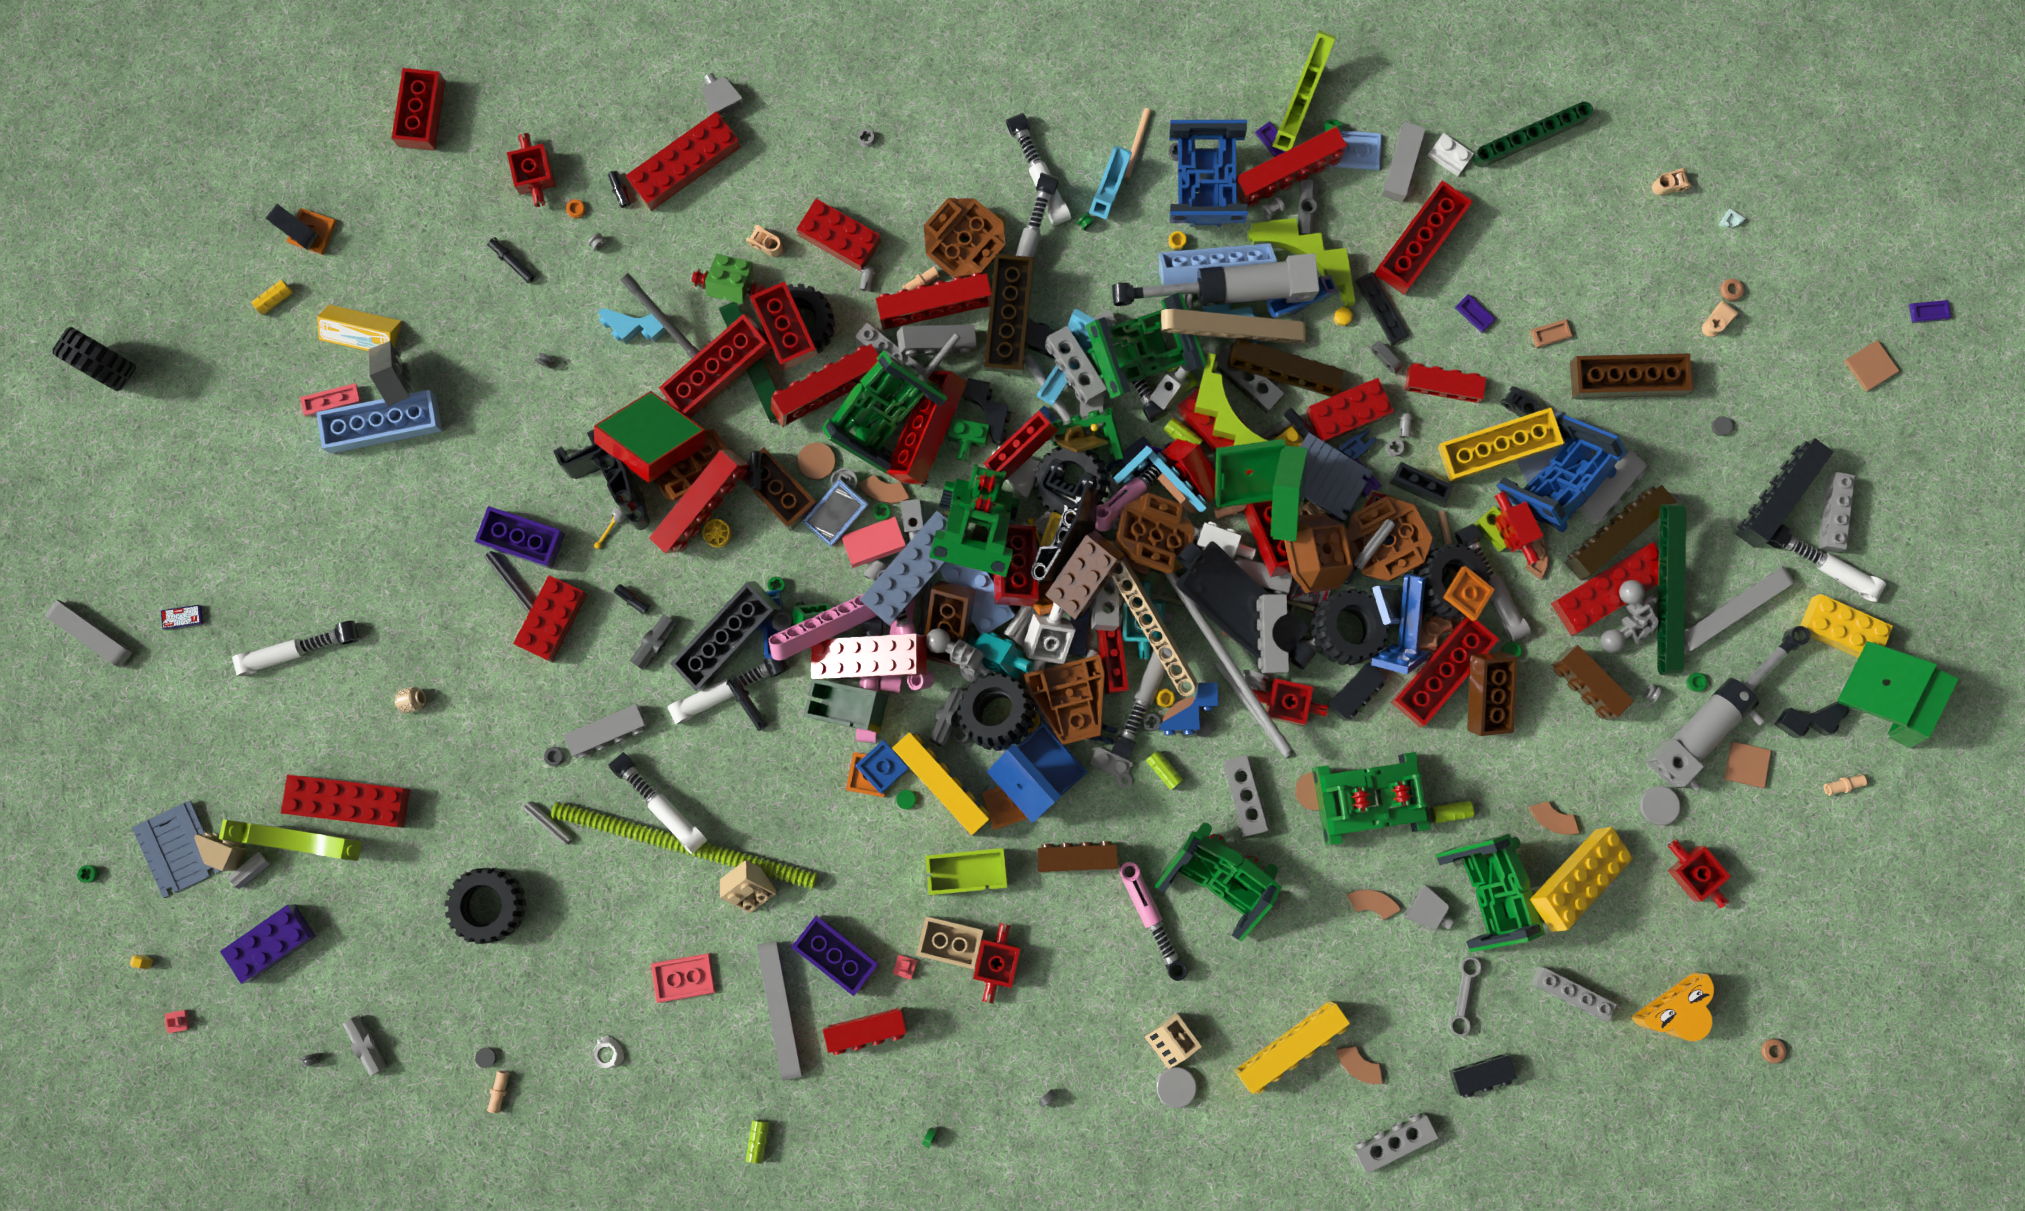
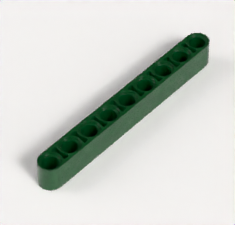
M1664 504L1660 507L1657 669L1660 675L1682 674L1684 670L1686 508L1684 504Z

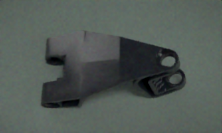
M594 429L587 432L592 445L585 446V449L578 450V453H572L568 457L562 446L553 450L559 465L572 479H578L601 470L615 503L626 514L632 525L637 530H644L648 527L650 520L643 493L627 465L594 443Z
M1053 459L1040 481V487L1043 491L1064 504V512L1051 546L1040 547L1034 561L1031 573L1033 578L1039 581H1051L1052 579L1055 581L1087 534L1095 531L1097 476L1085 472L1076 486L1064 481L1066 463L1059 459ZM1066 494H1069V495H1071V496H1076V499H1073V498L1069 497V496L1066 495Z

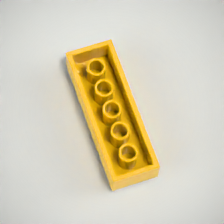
M1548 408L1440 443L1437 448L1451 483L1559 448L1564 442L1552 408Z
M909 732L892 749L973 836L989 821L988 816L990 814L982 805L979 808L974 803L976 801L975 797L969 791L965 793L961 789L963 784L956 777L951 778L948 775L950 770L942 762L938 764L935 761L937 756L929 747L926 750L922 746L924 742L916 733L912 735Z
M1613 827L1595 829L1530 898V901L1551 932L1569 930L1633 860V857Z
M1328 1001L1234 1071L1251 1094H1260L1267 1088L1265 1085L1272 1081L1274 1083L1281 1079L1284 1071L1287 1069L1291 1071L1299 1065V1060L1304 1057L1305 1059L1311 1057L1317 1047H1324L1329 1044L1332 1036L1344 1033L1348 1029L1346 1026L1350 1023L1337 1004Z

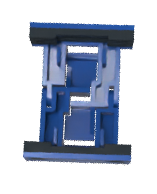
M1170 120L1169 141H1178V204L1170 205L1169 223H1189L1190 227H1194V225H1217V227H1221L1222 223H1246L1248 204H1236V140H1245L1247 120ZM1195 140H1218L1217 148H1195Z
M1561 414L1556 419L1562 437L1567 441L1550 460L1551 465L1546 466L1524 488L1519 487L1516 482L1505 477L1496 486L1500 492L1506 491L1512 504L1517 506L1526 501L1538 522L1549 524L1555 527L1557 531L1564 532L1568 527L1566 520L1570 519L1571 515L1576 513V510L1587 500L1585 497H1591L1599 485L1602 484L1605 477L1613 478L1616 475L1615 464L1621 461L1627 451L1617 435ZM1591 449L1598 451L1595 456H1593ZM1552 490H1555L1549 497H1547V495Z

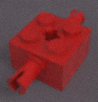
M523 133L524 137L522 134L518 135L521 149L506 152L514 187L520 195L532 193L535 207H540V203L542 206H545L546 201L543 189L556 186L549 152L544 144L532 146L530 134Z
M1506 491L1495 495L1494 498H1496L1502 510L1501 514L1495 518V525L1498 531L1502 532L1506 547L1512 553L1522 550L1528 565L1540 561L1541 559L1538 557L1533 544L1543 537V534L1527 502L1512 506Z
M1275 678L1272 680L1269 692L1252 688L1259 701L1266 704V711L1272 720L1304 726L1306 725L1309 713L1323 717L1327 715L1328 705L1311 702L1312 686ZM1288 698H1290V702L1293 703V705L1289 707L1287 706V703H1285V701Z
M1678 839L1673 840L1672 844H1668L1667 847L1678 858V862L1667 871L1691 900L1702 902L1710 896L1719 909L1726 906L1724 903L1728 904L1729 900L1718 888L1731 876L1706 846H1696L1690 852H1687Z
M999 923L996 940H981L973 979L986 983L983 1002H987L988 995L990 994L989 1003L994 1004L997 986L1001 985L1012 988L1020 947L1011 946L1007 943L1012 925L1006 924L1005 932H1003L1004 923ZM996 958H1000L999 961L1002 963V966L999 965L998 968H994V964L991 963Z

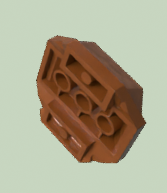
M947 198L924 224L926 256L953 278L971 277L974 273H983L995 260V254H1000L1005 248L1003 221L975 198ZM963 237H967L970 239L967 243H962L960 241V239Z
M1146 493L1121 509L1116 543L1122 548L1125 556L1131 558L1134 562L1171 574L1185 568L1177 557L1189 542L1193 543L1195 530L1185 514L1186 510L1182 504Z
M1386 496L1352 514L1348 534L1355 560L1386 519L1394 522L1395 527L1386 537L1393 538L1394 543L1391 545L1382 543L1363 569H1360L1363 576L1390 582L1425 564L1433 538L1413 504Z
M1324 513L1302 515L1297 540H1284L1291 575L1302 586L1305 593L1341 588L1355 567L1348 529L1344 527V524L1333 520Z

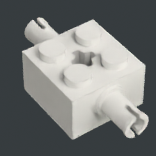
M1213 522L1204 523L1200 529L1193 527L1195 530L1194 539L1196 546L1201 551L1210 541H1214L1232 559L1236 554L1250 560L1253 559L1256 549L1240 544L1241 535H1238L1237 531L1221 529L1218 524Z
M1053 603L1050 616L1033 614L1022 647L1029 659H1035L1034 668L1031 672L1044 669L1046 661L1064 664L1075 628L1068 619L1061 618L1064 610L1056 603Z

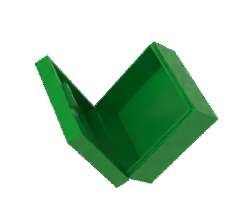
M1284 439L1216 448L1215 504L1217 508L1272 501L1271 536H1273V539L1296 541L1305 498L1308 448L1286 446ZM1247 470H1253L1252 473L1246 474Z
M1867 641L1838 698V703L1892 722L1893 724L1887 734L1890 736L1889 738L1908 748H1912L1930 738L1958 678L1937 669L1938 667L1935 663ZM1890 680L1891 684L1885 686L1883 685V681Z

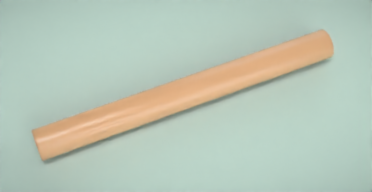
M1148 108L1144 109L1132 146V155L1124 176L1127 179L1131 177L1149 121L1151 110Z
M1445 511L1438 512L1445 545L1451 544L1452 539ZM1450 568L1454 580L1458 573Z

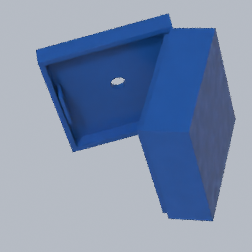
M1042 723L1018 746L1013 744L987 773L1033 823L1086 775L1088 771L1062 745L1047 725Z

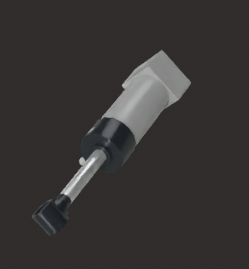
M1315 253L1288 256L1285 262L1199 268L1197 282L1136 288H1133V285L1130 283H1117L1112 285L1113 305L1127 306L1132 304L1134 299L1171 296L1182 292V295L1198 293L1201 307L1286 298V303L1313 301L1319 292Z
M1796 626L1786 630L1782 638L1783 643L1744 683L1734 678H1728L1670 740L1662 741L1644 761L1672 788L1689 784L1695 791H1698L1701 785L1694 777L1704 767L1701 762L1748 716L1758 725H1762L1765 722L1755 711V708L1759 705V700L1752 691L1791 650L1796 651L1800 645H1804L1810 640L1809 630L1804 626ZM1795 632L1799 635L1798 641L1794 637Z

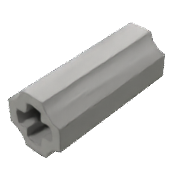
M260 851L233 872L228 879L234 887L240 889L268 867L272 861L266 853Z

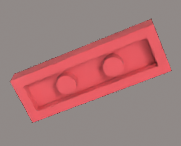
M356 383L300 397L303 414L306 417L316 415V412L362 403L359 387Z

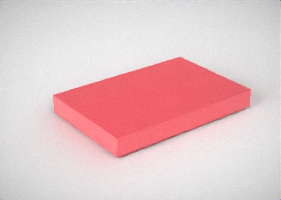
M895 517L841 536L852 568L897 553L906 547Z
M710 953L651 963L656 1003L716 992Z

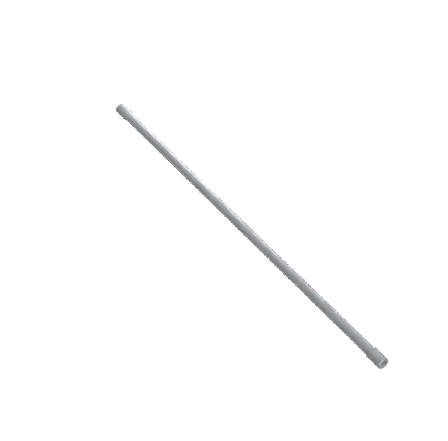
M1030 353L1025 356L1024 364L1042 387L1047 378ZM1058 397L1053 406L1064 422L1068 421L1072 416ZM1110 475L1107 477V480L1110 481V487L1107 488L1114 496L1120 489ZM1163 572L1264 724L1281 754L1285 755L1293 750L1199 608L1176 586V582L1179 580L1176 573L1168 574Z

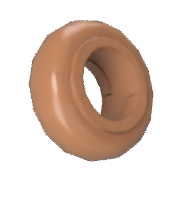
M1731 278L1722 283L1720 293L1727 301H1737L1742 297L1744 287L1740 281ZM1729 285L1736 288V294H1731L1728 291Z
M1768 1039L1763 1043L1761 1053L1766 1061L1776 1064L1784 1060L1786 1048L1778 1039ZM1773 1045L1778 1048V1055L1776 1057H1772L1769 1053V1049Z

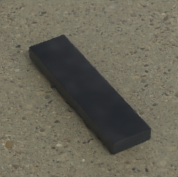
M1373 271L1356 279L1355 282L1390 344L1393 345L1409 336Z

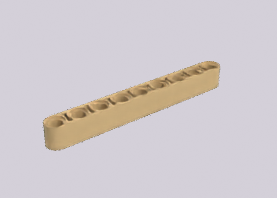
M1165 309L1161 311L1163 332L1289 344L1306 342L1305 322L1179 309Z
M1109 540L1111 544H1113L1122 552L1119 545L1115 541ZM1124 556L1120 562L1123 566V571L1119 572L1115 569L1111 577L1176 689L1181 695L1189 696L1196 689L1197 680ZM1130 580L1133 583V588H1127L1124 581ZM1134 597L1141 598L1143 605H1137L1134 602ZM1144 614L1151 615L1153 621L1147 622L1144 619ZM1154 631L1161 632L1162 639L1155 638ZM1163 648L1171 649L1172 655H1165ZM1173 665H1179L1182 668V672L1174 671ZM1183 682H1189L1192 685V689L1184 688Z

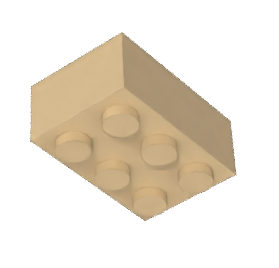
M926 916L916 956L974 969L984 929Z

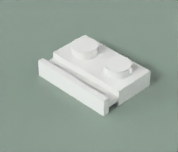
M1443 133L1427 156L1458 176L1474 153Z
M1021 606L1004 634L1023 647L1033 614H1038L1036 610L1031 606Z

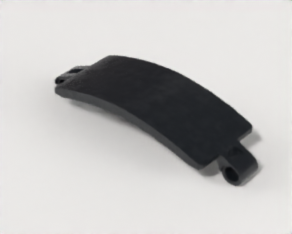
M1210 541L1203 551L1189 542L1177 557L1187 570L1176 582V586L1212 622L1258 660L1261 658V650H1258L1260 630L1257 629V620L1260 619V611H1257V600L1262 595L1270 594L1254 581L1214 541ZM1287 609V614L1281 616L1273 626V640L1281 650L1288 653V660L1303 670L1316 655L1309 647L1299 643L1309 627Z

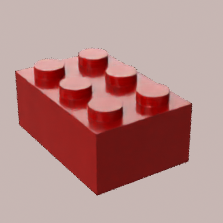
M1177 438L1161 454L1167 460L1166 462L1169 467L1173 466L1180 473L1178 478L1182 482L1186 480L1194 488L1192 492L1195 496L1200 494L1207 503L1211 502L1215 498L1216 473L1212 468L1213 464L1203 454L1204 450L1199 444H1193L1187 440L1184 441Z

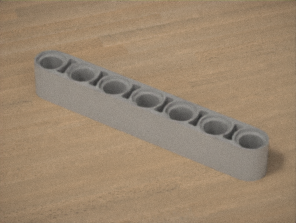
M1782 566L1776 569L1774 573H1770L1761 579L1759 583H1755L1743 591L1744 593L1735 596L1727 604H1723L1714 610L1712 614H1708L1699 620L1697 624L1687 628L1684 633L1685 652L1688 653L1792 585L1795 581L1786 568Z
M778 941L759 944L757 949L782 1081L803 1077V1071L800 1069L799 1050L796 1049L798 1044L795 1029L792 1028L794 1023L791 1009L789 1010L788 991L785 990L787 986L784 970H781L783 965L780 951H778L779 944Z

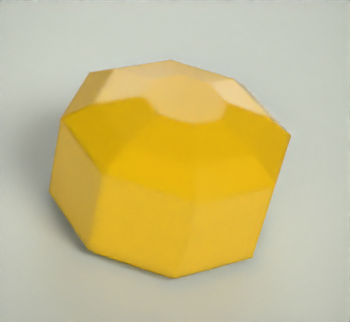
M1174 231L1168 239L1169 246L1173 250H1182L1187 243L1186 235L1181 231Z
M1340 307L1335 311L1333 320L1337 325L1345 327L1352 321L1353 313L1349 308Z
M1165 688L1158 690L1155 696L1156 704L1163 708L1172 706L1175 700L1174 693Z
M145 955L132 956L130 965L140 969H150L153 960Z

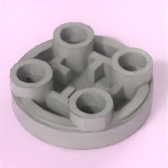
M1651 787L1639 798L1640 812L1648 823L1654 825L1669 824L1677 818L1680 812L1678 796L1667 787Z
M1172 1067L1166 1069L1157 1079V1094L1161 1101L1169 1107H1185L1195 1097V1079L1184 1068Z

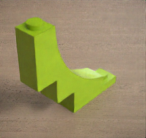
M1296 218L1251 224L1250 230L1247 231L1248 241H1252V245L1270 243L1274 248L1290 251L1296 255L1315 253L1317 270L1322 276L1331 275L1337 290H1342L1340 291V300L1344 302L1346 308L1354 305L1355 296L1347 248L1324 251L1322 234L1299 235Z
M1208 353L1207 365L1204 368L1194 412L1216 417L1212 435L1235 440L1234 446L1268 441L1253 433L1235 415L1224 392L1222 375L1215 373L1218 363L1214 361L1216 354Z
M226 819L222 821L219 835L221 840L301 851L353 861L359 860L362 841L339 836Z

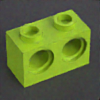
M1494 506L1473 524L1500 552L1506 547L1504 538L1496 528V525H1492L1488 521L1489 516L1495 519L1502 512L1500 508Z

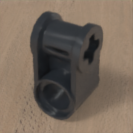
M1512 386L1509 394L1500 401L1502 406L1519 417L1539 411L1538 403L1515 386ZM1525 407H1530L1532 413L1526 412Z

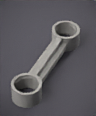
M1465 957L1459 963L1462 979L1455 1016L1448 1022L1450 1032L1457 1036H1465L1470 1031L1467 1013L1474 977L1481 971L1480 962L1473 957ZM1467 960H1472L1476 964V971L1473 974L1468 975L1464 971L1463 966ZM1458 1018L1463 1019L1466 1023L1464 1031L1460 1033L1455 1032L1453 1029V1022Z

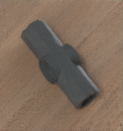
M1311 179L1302 180L1300 184L1299 208L1297 211L1299 235L1314 234L1317 182ZM1307 206L1311 209V211L1307 212L1303 209V207Z
M663 614L654 628L645 634L641 641V646L630 661L640 669L645 670L654 656L662 651L661 647L666 645L667 638L678 623Z
M953 687L944 707H940L936 712L935 718L937 723L929 741L938 746L944 747L953 727L955 728L960 724L958 710L961 709L958 707L959 700H963L961 696L963 691L959 688Z

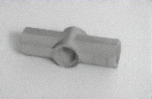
M360 1015L343 1023L342 1025L352 1041L351 1048L354 1054L362 1060L370 1077L387 1068L378 1050V1042L374 1041V1035L368 1032Z

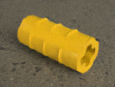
M281 279L251 303L261 315H264L290 296L293 291Z

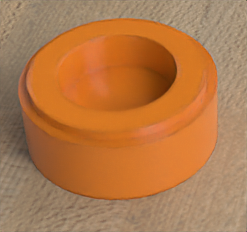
M573 199L568 202L566 211L571 218L579 219L584 216L586 208L582 201Z

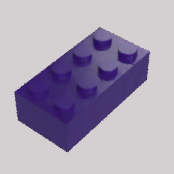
M488 506L474 542L480 546L552 570L565 533L544 524Z
M291 904L281 908L220 952L240 984H245L258 978L314 939L316 935L297 906Z
M815 915L791 947L852 996L857 994L879 965L878 961L819 915Z

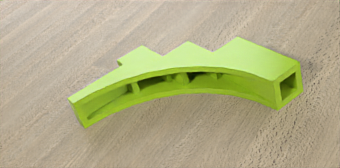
M1318 30L1274 140L1273 147L1284 151L1292 149L1336 38L1335 35Z

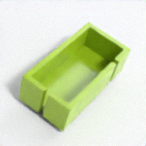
M1004 848L925 855L926 873H931L932 877H927L928 895L986 890V885H989L990 889L1007 888Z

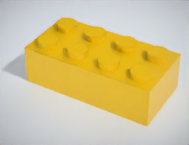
M1822 594L1811 598L1800 625L1809 630L1810 637L1856 658H1859L1867 641L1885 647L1893 627L1888 623Z

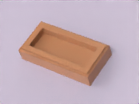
M1567 319L1530 330L1536 348L1573 336Z

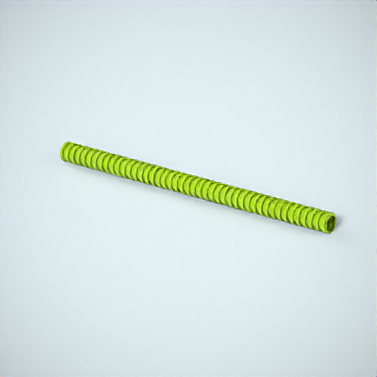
M558 801L552 808L551 816L554 819L558 817V820L563 819L565 822L569 820L570 823L575 822L576 825L581 824L583 827L587 825V828L593 827L594 830L598 828L599 831L604 830L605 833L610 832L612 835L616 833V836L622 835L623 838L628 837L630 840L634 838V841L639 840L641 843L645 841V844L651 843L652 846L657 845L659 848L663 846V849L669 848L670 851L674 849L675 852L680 851L681 854L686 853V855L690 856V853L680 843L679 839L674 834L671 835V832L665 833L663 830L660 832L659 829L654 830L653 827H642V824L636 825L634 822L631 824L630 821L625 822L624 819L619 820L616 817L613 819L612 816L607 817L605 814L602 816L601 813L595 814V811L590 812L587 809L584 811L583 808L578 809V807H572V805L566 806V803L561 804ZM706 842L692 854V857L698 856L699 859L703 857L706 861L710 859V862L716 861L717 864L721 862L722 865L727 864L728 867L732 865L733 868L747 860L761 867L769 878L774 877L775 880L779 878L782 882L786 880V883L792 882L793 885L797 883L798 886L804 885V888L810 887L811 890L815 888L818 878L816 872L812 874L811 871L806 872L805 869L801 871L798 867L794 869V866L788 867L787 864L783 866L782 863L776 864V861L770 862L769 859L765 861L764 858L759 859L758 856L754 858L753 855L747 856V853L741 854L740 851L737 853L735 850L729 851V848L724 849L722 846L718 848V845L712 846L711 843L707 845Z

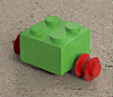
M717 253L709 271L701 273V270L698 269L692 275L694 286L697 287L701 284L703 289L706 288V296L743 304L747 293H749V296H752L767 289L764 283L761 286H757L756 281L751 284L753 279L752 261Z

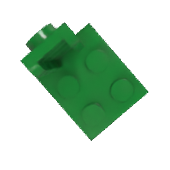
M1112 407L1104 409L1102 412L1099 410L1091 411L1087 416L1083 417L1075 415L1065 422L1062 420L1052 422L1058 429L1054 435L1066 433L1067 428L1078 425L1084 428L1092 424L1103 423L1105 437L1110 438V441H1108L1110 455H1114L1115 460L1123 458V448Z

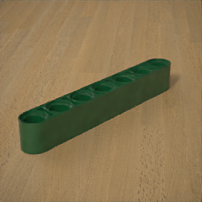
M1580 102L1482 145L1473 156V163L1477 167H1486L1585 123L1591 116L1593 106L1589 102ZM1546 125L1551 126L1552 130H1549ZM1530 132L1534 133L1536 137H1532ZM1513 140H1517L1519 145L1515 144ZM1496 147L1502 148L1503 152L1498 151ZM1479 154L1485 155L1487 159L1481 158Z
M735 302L719 307L727 328L742 315ZM760 358L746 371L770 423L777 421V418L771 410V400L773 393L776 392V388L762 358Z

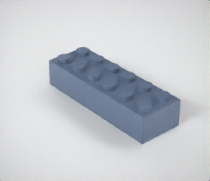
M938 511L933 514L859 599L890 626L946 563L945 561L929 558L936 530L945 532L947 519Z

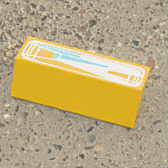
M329 304L317 316L318 337L320 341L369 351V349L391 341L395 347L402 321Z

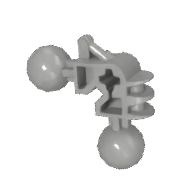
M1636 580L1624 582L1619 590L1621 599L1630 604L1627 606V609L1633 617L1626 616L1621 620L1624 628L1621 630L1610 629L1601 636V646L1609 653L1621 651L1625 646V639L1631 637L1636 644H1639L1641 638L1644 640L1648 638V633L1654 634V629L1658 625V619L1653 609L1657 598L1651 595L1643 600L1645 589Z
M934 629L927 634V647L935 653L944 651L949 653L950 661L961 665L960 674L966 681L976 682L978 677L989 674L990 670L983 666L985 655L977 648L960 639L956 644L951 642L949 634L943 629Z

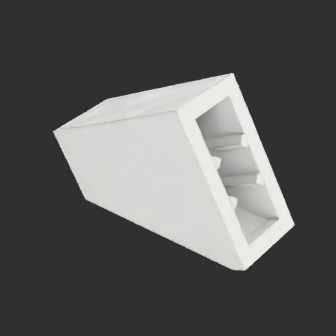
M1031 458L1006 480L1026 501H1028L1036 481L1034 474L1039 472L1040 469L1037 466L1039 461Z

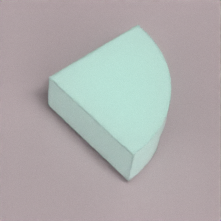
M1729 209L1719 223V226L1733 228L1740 225L1746 218Z

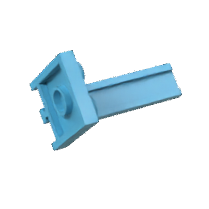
M1075 308L1068 328L1086 355L1088 353L1087 350L1093 346L1085 325L1093 322L1095 319ZM1070 364L1072 369L1076 370L1078 368L1076 364ZM1057 365L1037 394L1038 398L1052 406L1068 384L1065 379V373Z
M1146 446L1114 477L1119 484H1127L1135 477L1133 473L1137 470H1143L1149 464L1147 460L1150 459L1198 511L1203 512L1207 509L1205 506L1207 502L1200 494L1195 496L1192 492L1194 488L1186 480L1182 482L1178 478L1180 473L1173 466L1169 468L1165 464L1167 460L1160 452L1156 455L1149 446Z

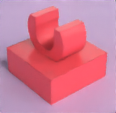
M898 955L892 974L911 980L917 960Z
M187 1010L165 1014L167 1034L190 1029Z

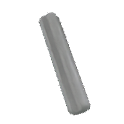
M1389 519L1385 520L1355 559L1354 565L1357 568L1363 569L1395 527L1394 522Z
M529 801L523 809L562 844L567 845L571 841L572 836L533 802Z

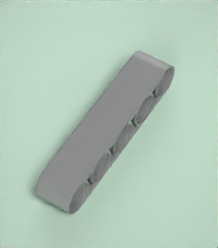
M57 599L45 616L108 662L122 668L133 651L131 649L127 650L128 647L115 638L113 640L110 634L100 627L99 629L96 628L97 625L86 617L82 618L79 612L70 606L67 607L66 603Z

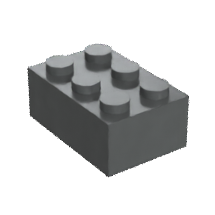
M391 341L369 349V375L387 406L410 398L409 390H411L409 384L411 379L408 374L410 369L406 362H402L398 347H394Z

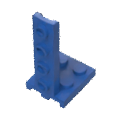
M1411 574L1405 575L1398 645L1391 644L1372 658L1371 665L1409 674L1427 660L1428 652L1419 650L1426 578Z

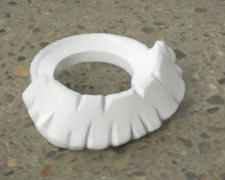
M604 1036L597 1040V1045L593 1050V1059L602 1068L617 1067L624 1060L623 1049H621L622 1047L617 1040ZM609 1046L613 1049L614 1055L610 1062L604 1063L600 1061L598 1052L602 1047Z

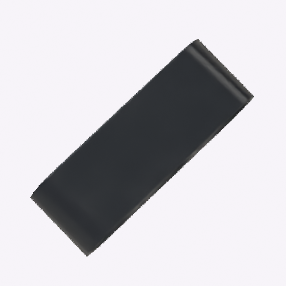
M276 204L265 217V219L306 250H309L320 237L279 204Z

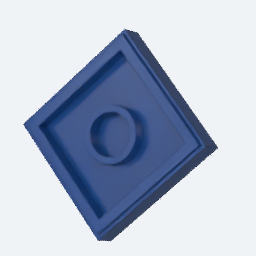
M884 739L855 765L880 794H883L910 769Z

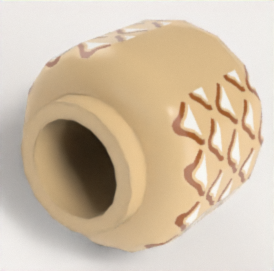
M418 687L401 689L397 692L395 698V706L405 714L421 710L426 702L424 692Z

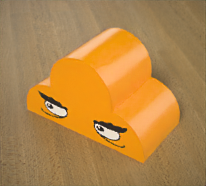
M1693 972L1633 1014L1631 1018L1642 1028L1666 1032L1672 1037L1688 1041L1701 1040L1708 1035L1712 1027V1016L1706 1005L1710 1003L1714 994L1713 982L1708 974Z

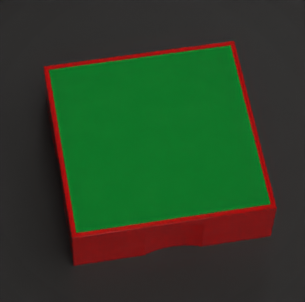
M650 391L594 425V443L613 457L624 462L629 469L649 483L668 471L677 462L688 458L705 446V429Z

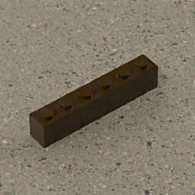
M1237 338L1230 349L1228 362L1229 367L1329 397L1337 395L1342 387L1343 369L1319 363L1316 360H1309L1299 355L1286 353L1282 350L1266 347L1263 344H1256L1246 339Z

